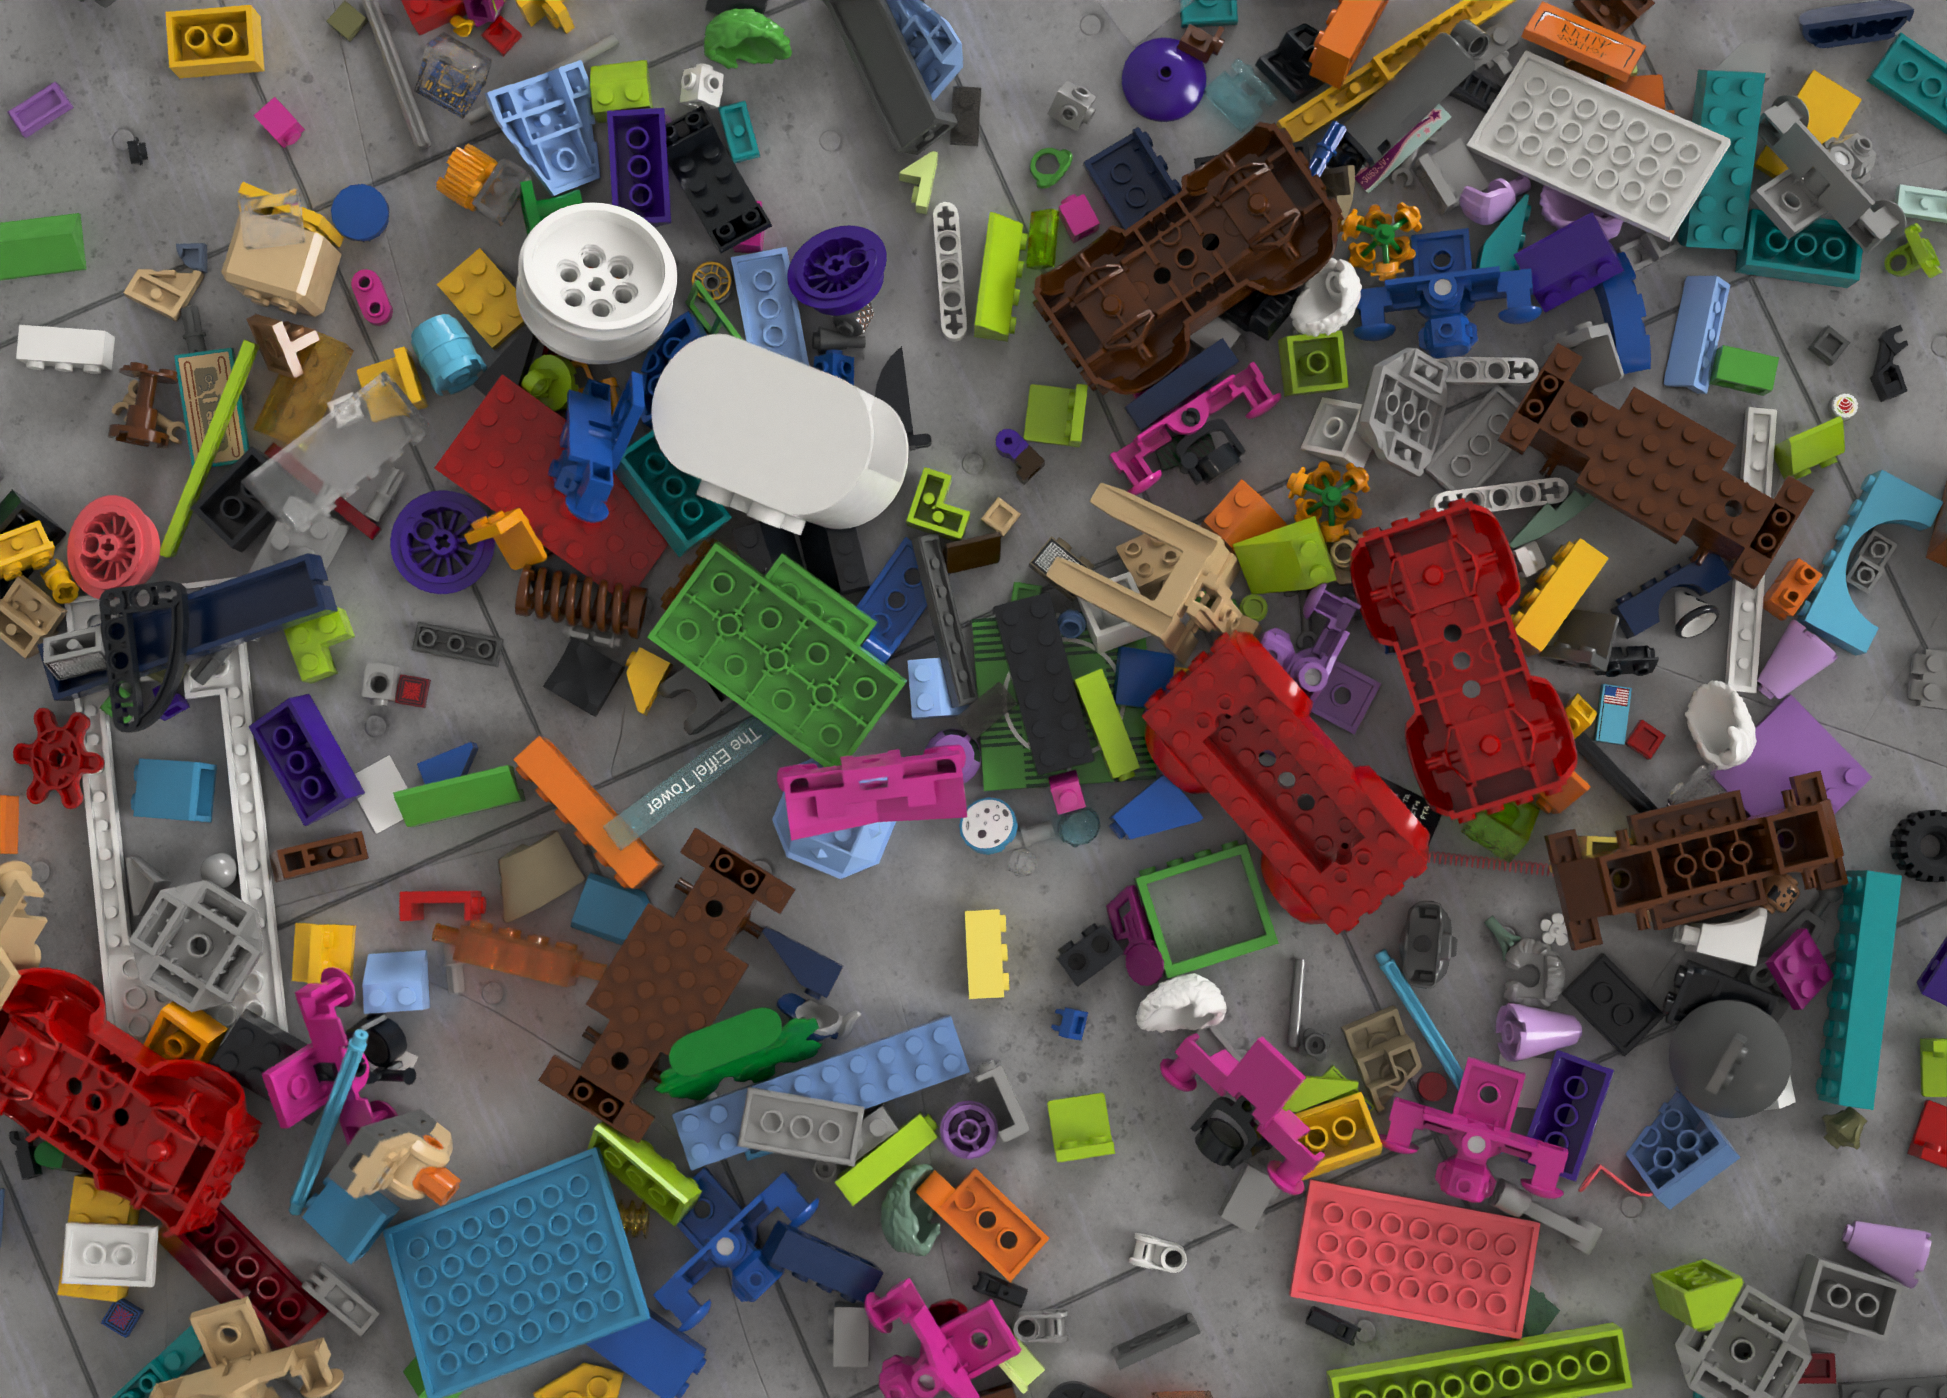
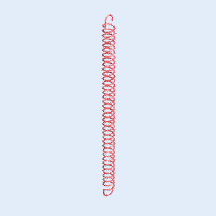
M1431 851V853L1428 855V863H1430V857L1433 852L1435 864L1437 853H1439V851L1436 852V854L1434 853V851ZM1442 852L1441 856L1439 853V864L1441 863V857L1444 852ZM1444 853V857H1445V862H1444V864H1445V865H1446V859H1447L1448 854L1450 855V866H1451V863H1452L1453 855H1455V860H1456L1455 866H1457V860H1458V857H1459V855H1460V857H1461V867H1462L1463 858H1464V856H1466V854L1463 855V857H1462L1461 854H1458V856H1456V854L1454 853V854H1452V856H1451L1450 853H1447V855H1445V853ZM1466 856V867H1468L1470 856L1468 858ZM1471 856V859H1472V865H1471V867H1472V868H1473V862H1474L1475 857L1477 858V869H1478V867H1479L1480 858H1482V861H1483L1482 869H1484V863H1485V860H1486V858H1487V859H1488V870H1489V866H1490V861H1491V859H1493V870H1495V863H1496V861H1497V859H1498V861H1499V868H1498V870L1500 871V865H1501L1502 860L1500 861L1499 858H1497V859L1494 861V858H1493V857L1490 858V860H1489L1488 857H1486L1485 859H1483V857L1481 856V857H1479V859H1478L1477 856H1474V858ZM1509 859L1506 860V862H1505V860H1504V872H1505V870H1506L1507 861H1509V863H1510L1509 872H1511V866H1512V863H1513V861H1514V862H1515V873H1516V871H1517V864H1518V862H1520V866H1521V868H1520V873H1522V866H1523V864H1524V862H1525V864H1526V871H1525V873L1527 874V868H1528L1529 863L1527 864L1526 861H1524L1523 863H1521V861L1519 860V861H1517V863H1516L1515 860H1513L1512 862H1510ZM1536 862L1533 863V865L1531 863V875L1533 874L1534 864H1536L1537 866L1536 875H1538V869L1541 864L1542 876L1544 874L1545 865H1547V876H1549V866L1547 863L1544 866L1542 863H1540L1539 865Z

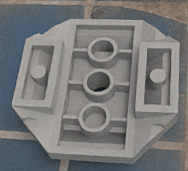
M1405 348L1374 365V368L1370 371L1355 431L1374 449L1379 460L1409 476L1421 477L1424 472L1423 469L1429 465L1432 455L1435 453L1447 406L1448 389L1445 379L1448 378V366L1417 348Z

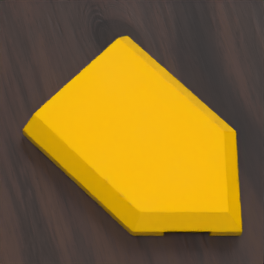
M584 1362L534 1391L533 1395L535 1398H618L624 1373Z

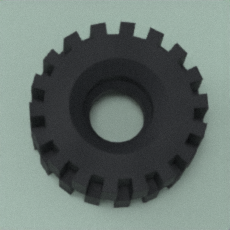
M1924 810L1907 815L1908 819H1901L1898 823L1901 826L1900 829L1893 830L1892 835L1897 836L1896 841H1890V847H1896V852L1891 853L1892 858L1898 859L1900 862L1896 866L1899 870L1906 871L1904 875L1909 878H1916V881L1946 882L1947 812ZM1927 835L1935 836L1940 843L1939 853L1932 858L1926 857L1920 848L1921 840Z

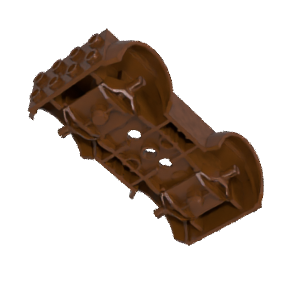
M1275 122L1273 124L1257 123L1247 134L1219 155L1191 173L1182 176L1181 192L1126 230L1112 225L1080 252L1051 271L1041 274L1036 278L1035 290L1032 291L1036 300L1032 303L1046 322L1052 321L1048 327L1061 345L1067 343L1068 346L1064 348V351L1077 369L1081 366L1084 370L1079 373L1093 392L1098 389L1102 395L1109 391L1131 395L1150 389L1182 364L1190 349V335L1254 291H1259L1266 295L1284 294L1309 281L1329 262L1337 246L1338 234L1343 231L1341 223L1344 220L1341 214L1343 211L1334 198L1330 200L1327 198L1326 187L1317 174L1312 177L1311 170L1308 167L1310 165L1301 151L1297 153L1294 151L1293 139L1284 127L1279 129ZM1209 234L1216 235L1219 238L1218 247L1212 251L1206 250L1202 245L1204 237ZM1190 251L1194 254L1193 262L1187 266L1181 265L1178 262L1179 255L1182 252ZM1160 268H1166L1171 273L1170 280L1165 284H1159L1154 280V274Z

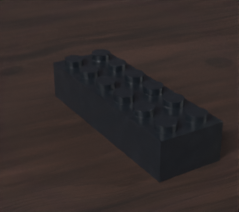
M1047 592L994 606L993 613L1037 777L1093 762L1092 749L1050 593Z

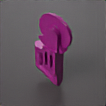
M1129 885L1106 905L1114 939L1128 938L1129 945L1123 953L1127 955L1125 960L1128 975L1141 986H1151L1161 979L1164 972V960L1161 952L1153 946L1155 940H1152L1144 906H1141L1137 887ZM1129 900L1131 910L1123 917L1126 932H1124L1119 909Z

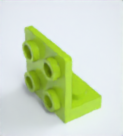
M1031 384L1024 440L1080 448L1088 385L1076 384L1075 389Z
M1920 1038L1921 1095L1923 1097H1947V1038Z
M1103 1092L1047 1102L1057 1163L1115 1154L1105 1094Z

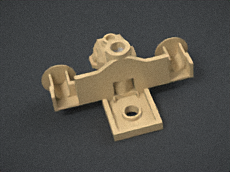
M9 861L0 865V897H5L0 904V1009L21 977L17 970L38 968L41 961V950L34 942L48 921L46 917L27 915L24 910L27 905L24 896L43 898L45 894L38 883L31 879L32 869L23 861Z
M245 1297L192 1312L189 1320L211 1369L157 1383L149 1398H281L273 1387H267L266 1384L271 1379L286 1376L289 1370H291L290 1374L292 1377L301 1375L304 1384L300 1392L304 1397L321 1398L332 1393L340 1386L344 1373L341 1369L329 1368L328 1361L331 1353L324 1337L272 1351L250 1299ZM231 1328L236 1331L237 1336H226L222 1329Z

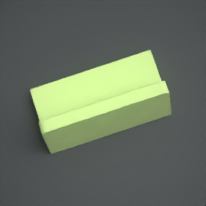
M1009 1327L1022 1350L1016 1356L999 1364V1367L1024 1394L1028 1391V1385L1044 1372L1045 1368L1026 1345L1017 1339L1013 1330Z

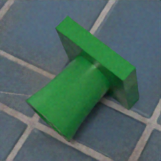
M532 180L520 182V204L527 236L539 222L551 213L567 206L583 203L579 189L563 195L536 200Z

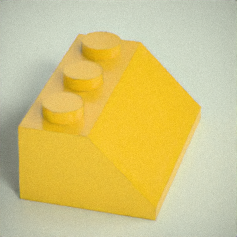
M1362 1092L1295 1114L1311 1129L1308 1134L1299 1139V1142L1314 1156L1321 1151L1325 1154V1157L1315 1169L1305 1175L1302 1181L1381 1154L1383 1146Z

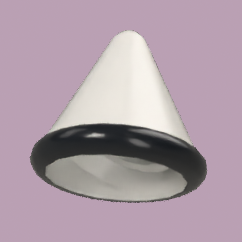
M1683 590L1675 592V634L1678 637L1691 638L1700 635L1711 628L1718 620L1720 611L1716 606L1710 605Z

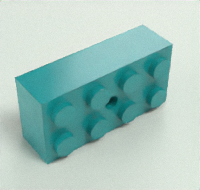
M1752 208L1747 215L1743 250L1738 249L1735 273L1849 288L1860 280L1863 249L1837 220L1819 218L1790 239H1787L1762 210Z
M654 430L626 448L620 464L614 473L679 558L724 527L732 518L723 505L696 494L701 479L679 470L667 459L659 447Z

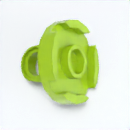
M1918 223L1905 228L1908 243L1891 251L1885 258V269L1896 277L1906 276L1920 268L1924 270L1929 278L1943 273L1941 268H1938L1941 264L1929 239H1921L1919 233L1923 230ZM1900 255L1905 256L1907 260L1905 268L1900 271H1894L1891 266L1893 259Z
M543 355L532 363L528 374L521 383V387L554 412L567 409V393L569 389L578 392V385H575L574 374H577L572 363L561 355Z

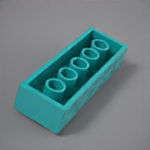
M1698 69L1692 122L1730 138L1731 144L1679 227L1677 241L1682 246L1743 250L1766 73Z

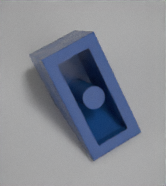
M469 742L417 763L425 785L467 775L479 749L477 743Z

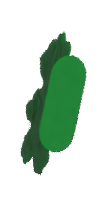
M761 1007L692 1032L678 1039L672 1046L669 1054V1063L672 1068H668L660 1074L661 1083L654 1090L661 1094L668 1093L671 1098L703 1100L718 1088L722 1079L727 1077H733L736 1082L752 1080V1082L757 1083L766 1080L776 1073V1064L780 1062L797 1063L810 1059L818 1053L822 1043L806 1039L819 1028V1025L815 1018L808 1020L794 1018L782 1027V1021L778 1013L770 1008Z

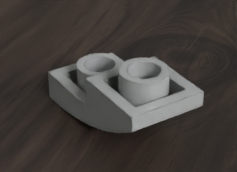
M1871 529L1846 572V581L1865 593L1870 594L1885 571L1883 567L1898 544Z

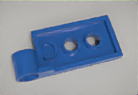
M907 537L901 542L856 606L877 622L862 647L886 665L928 607L922 581L920 580L919 583L910 585L904 579L905 573L908 570L915 569L919 571L912 541ZM897 592L904 596L905 602L902 607L893 608L888 604V598L892 593Z

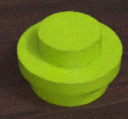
M1251 594L1242 599L1239 610L1243 615L1260 622L1267 615L1268 605L1263 597Z

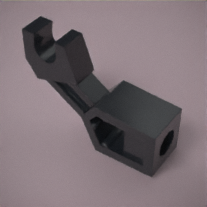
M1901 325L1887 329L1878 339L1880 345L1874 374L1870 377V380L1880 402L1908 392L1899 365L1893 364L1894 356L1909 345L1907 340L1902 343L1894 340V335L1903 331ZM1885 371L1888 372L1891 383H1885L1884 376L1882 375Z

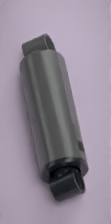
M1466 19L1456 24L1450 35L1440 32L1343 124L1347 130L1335 150L1337 152L1336 156L1331 157L1327 166L1329 168L1354 165L1355 176L1360 171L1362 165L1371 169L1474 71L1475 64L1472 59L1479 58L1487 51L1490 45V36L1473 22Z

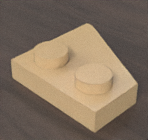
M138 269L123 293L127 298L177 322L181 316V309L187 306L204 279V275L199 270H193V273H177L175 270L154 271L152 269Z

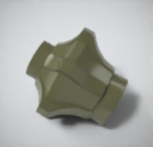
M1847 1107L1836 1114L1824 1115L1822 1117L1826 1127L1825 1132L1827 1133L1823 1138L1836 1149L1840 1146L1859 1149L1861 1132L1864 1129L1863 1126L1868 1122L1860 1113L1852 1107Z

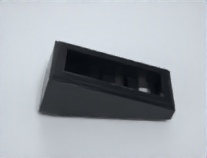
M1474 70L1466 78L1462 88L1457 86L1449 95L1487 113L1491 107L1486 103L1490 93L1496 94L1492 101L1493 103L1502 87ZM1472 82L1476 85L1472 93H1469L1467 89ZM1482 87L1486 90L1482 98L1479 99L1476 96Z

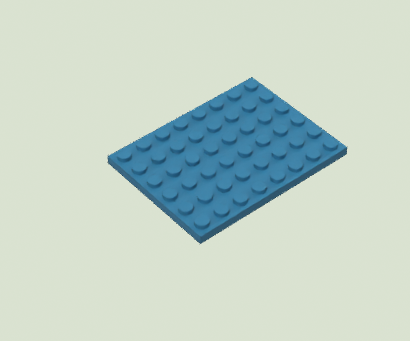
M598 1147L382 1230L427 1398L451 1396L651 1319L601 1150Z

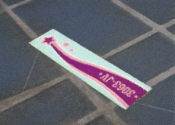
M1438 104L1371 169L1362 165L1360 171L1355 176V180L1370 193L1452 116Z

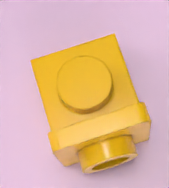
M1579 693L1575 694L1564 708L1574 739L1592 725L1598 714Z

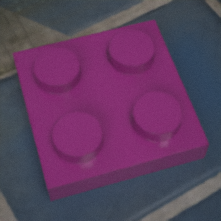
M1807 928L1797 929L1765 962L1793 1010H1802L1834 977Z

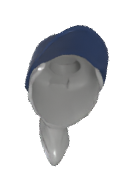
M787 993L781 996L776 1003L779 1010L790 1018L789 1020L794 1018H804L806 1020L815 1018L819 1028L806 1040H814L816 1042L827 1038L845 1040L851 1034L855 1021L862 1015L859 1011H851L842 1017L833 1007L817 1004L811 999L805 1000L794 993Z

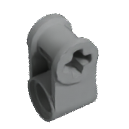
M1068 1310L1020 1311L1012 1319L1013 1332L1017 1339L1022 1342H1067L1068 1335L1065 1334V1317L1068 1316ZM1023 1320L1033 1322V1328L1028 1333L1018 1331V1325Z

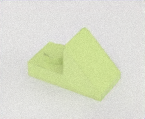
M931 151L899 172L900 181L919 185H914L911 203H916V213L927 215L938 163V152Z

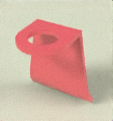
M1601 1164L1595 1165L1578 1189L1580 1193L1584 1191L1598 1172L1601 1171L1621 1188L1633 1195L1646 1197L1653 1195L1652 1191L1638 1192L1632 1189Z

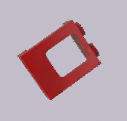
M482 891L400 892L399 921L424 920V903H464V921L482 920V914L486 912V898L482 896Z

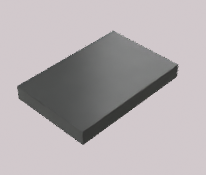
M1187 1313L1113 1347L1112 1352L1117 1366L1121 1370L1201 1332L1193 1315Z

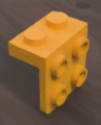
M520 508L505 513L501 510L488 518L486 516L481 517L471 523L473 529L464 534L469 545L493 537L507 563L513 570L524 568L525 564L534 565L547 559L543 544L536 537L528 518Z

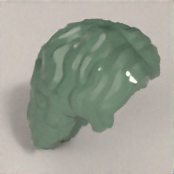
M914 1164L909 1170L904 1168L902 1173L895 1179V1182L892 1183V1188L887 1191L885 1200L882 1201L880 1220L882 1231L887 1242L897 1252L915 1256H926L930 1252L935 1239L941 1233L939 1222L931 1224L935 1211L915 1193L917 1188L934 1171L933 1167L929 1164Z

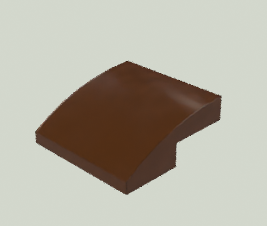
M1574 0L1572 4L1588 21L1621 35L1644 15L1655 2L1653 0Z

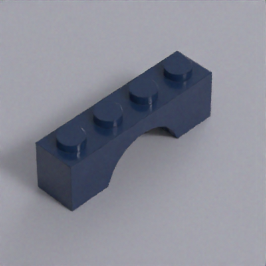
M1708 553L1701 566L1696 565L1698 559L1684 567H1681L1680 563L1664 571L1666 577L1657 582L1654 577L1640 585L1642 591L1633 596L1631 592H1628L1616 599L1615 601L1618 605L1610 609V611L1619 617L1618 624L1627 639L1660 622L1659 604L1669 589L1683 587L1694 591L1699 596H1703L1732 580L1733 578L1728 575L1729 570L1718 554Z

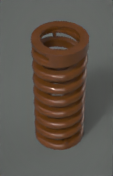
M525 564L517 589L516 615L528 617L535 611L536 617L539 620H545L550 615L554 623H560L566 617V622L569 626H576L581 620V624L585 629H591L596 623L597 629L600 632H606L612 626V631L615 635H622L627 629L628 635L631 638L639 639L647 608L648 588L631 586L621 616L624 586L622 583H616L609 608L605 615L608 581L604 579L600 581L590 612L593 578L590 576L585 577L580 598L575 608L578 576L575 573H571L559 607L562 572L560 570L554 572L551 587L544 604L547 569L540 567L538 574H534L531 565ZM537 576L533 593L530 594L531 581H535Z

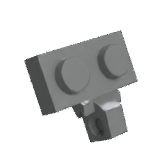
M1505 19L1484 31L1490 36V45L1482 56L1472 59L1475 64V71L1483 66L1487 70L1493 68L1500 80L1510 75L1513 71V67L1507 59L1510 56L1508 51L1519 43V40Z

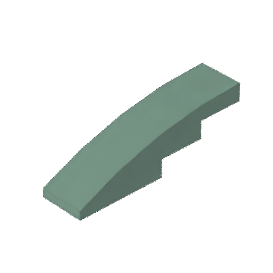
M1574 490L1555 509L1546 503L1509 542L1511 551L1536 541L1559 528L1588 507L1596 498L1586 492L1582 496Z

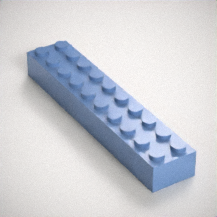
M948 1015L677 1110L672 1116L690 1170H694L751 1150L750 1148L737 1146L748 1087L857 1105L867 1109L969 1073L970 1070L951 1016Z

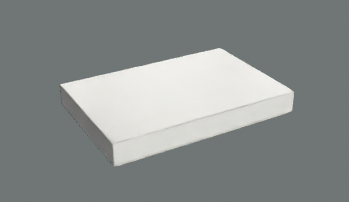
M85 1222L66 1223L62 1284L155 1286L159 1226Z

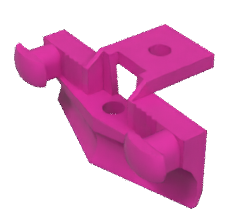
M961 745L932 747L925 749L923 755L901 757L899 749L889 750L888 753L866 756L840 757L841 765L818 768L813 763L797 764L779 768L777 772L778 786L781 791L785 792L791 841L877 822L967 818L962 774L966 755ZM888 777V780L859 783V781Z

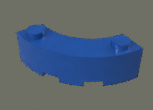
M1625 252L1617 253L1624 271L1594 286L1593 289L1602 310L1604 323H1608L1623 372L1627 374L1651 369L1650 335H1646L1645 325L1641 319L1647 316L1642 293L1637 294L1633 281L1636 279L1635 272Z
M689 311L680 315L665 328L662 337L658 340L653 350L649 349L641 368V372H643L645 406L641 418L643 424L652 430V400L662 372L670 360L684 346L698 338L707 336L702 322Z

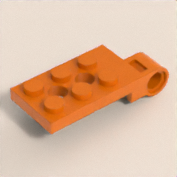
M975 1167L956 1188L952 1187L934 1170L915 1191L1009 1282L1015 1278L1050 1239ZM985 1211H990L995 1216L994 1224L988 1228H984L979 1224V1217ZM1007 1231L1013 1232L1016 1236V1242L1010 1248H1005L1000 1243L1001 1235Z

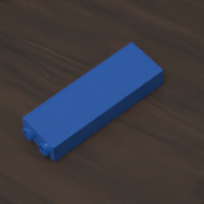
M648 1308L651 1319L586 1343L587 1346L661 1398H681L690 1385L686 1380L692 1372L697 1375L707 1361L703 1358L706 1352L705 1347L684 1332L677 1331L678 1328L650 1308Z

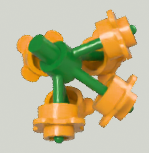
M1400 202L1397 205L1398 211L1394 215L1395 224L1392 226L1390 225L1392 223V216L1383 213L1377 204L1371 205L1369 212L1364 217L1357 215V209H1353L1342 225V241L1346 242L1348 237L1357 239L1361 232L1370 234L1373 241L1370 244L1366 242L1350 243L1348 245V250L1350 251L1348 262L1354 268H1363L1365 271L1370 272L1374 268L1372 262L1376 258L1374 248L1378 245L1382 247L1383 261L1375 263L1376 272H1370V276H1379V281L1396 279L1397 273L1404 272V268L1398 267L1406 260L1414 259L1416 251L1410 247V239L1407 236L1394 238L1395 231L1400 229L1403 232H1409L1413 229L1415 232H1419L1422 229V225L1419 222L1421 219L1420 211L1416 206H1406L1405 203Z
M1327 461L1319 462L1318 468L1314 472L1308 473V475L1305 474L1306 468L1301 467L1298 473L1293 472L1288 478L1287 489H1290L1289 499H1293L1295 495L1304 497L1307 491L1320 495L1319 502L1314 499H1296L1295 506L1297 509L1294 520L1299 522L1316 516L1325 542L1334 543L1340 541L1341 536L1349 534V529H1344L1347 521L1359 519L1362 516L1363 512L1357 505L1358 498L1353 493H1357L1360 490L1367 493L1370 490L1367 484L1369 475L1364 468L1355 467L1353 463L1346 465L1347 472L1342 476L1344 484L1339 488L1335 487V485L1341 479V474L1338 470H1333ZM1346 489H1349L1351 492H1353L1347 494V496H1342L1341 494ZM1321 507H1328L1329 520L1320 523L1318 519L1322 516Z

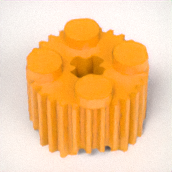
M468 143L464 146V149L456 147L452 155L449 156L446 162L449 166L444 176L445 179L441 176L436 182V190L465 209L474 212L482 202L481 196L485 190L491 192L496 186L498 177L495 176V173L500 164L483 151Z

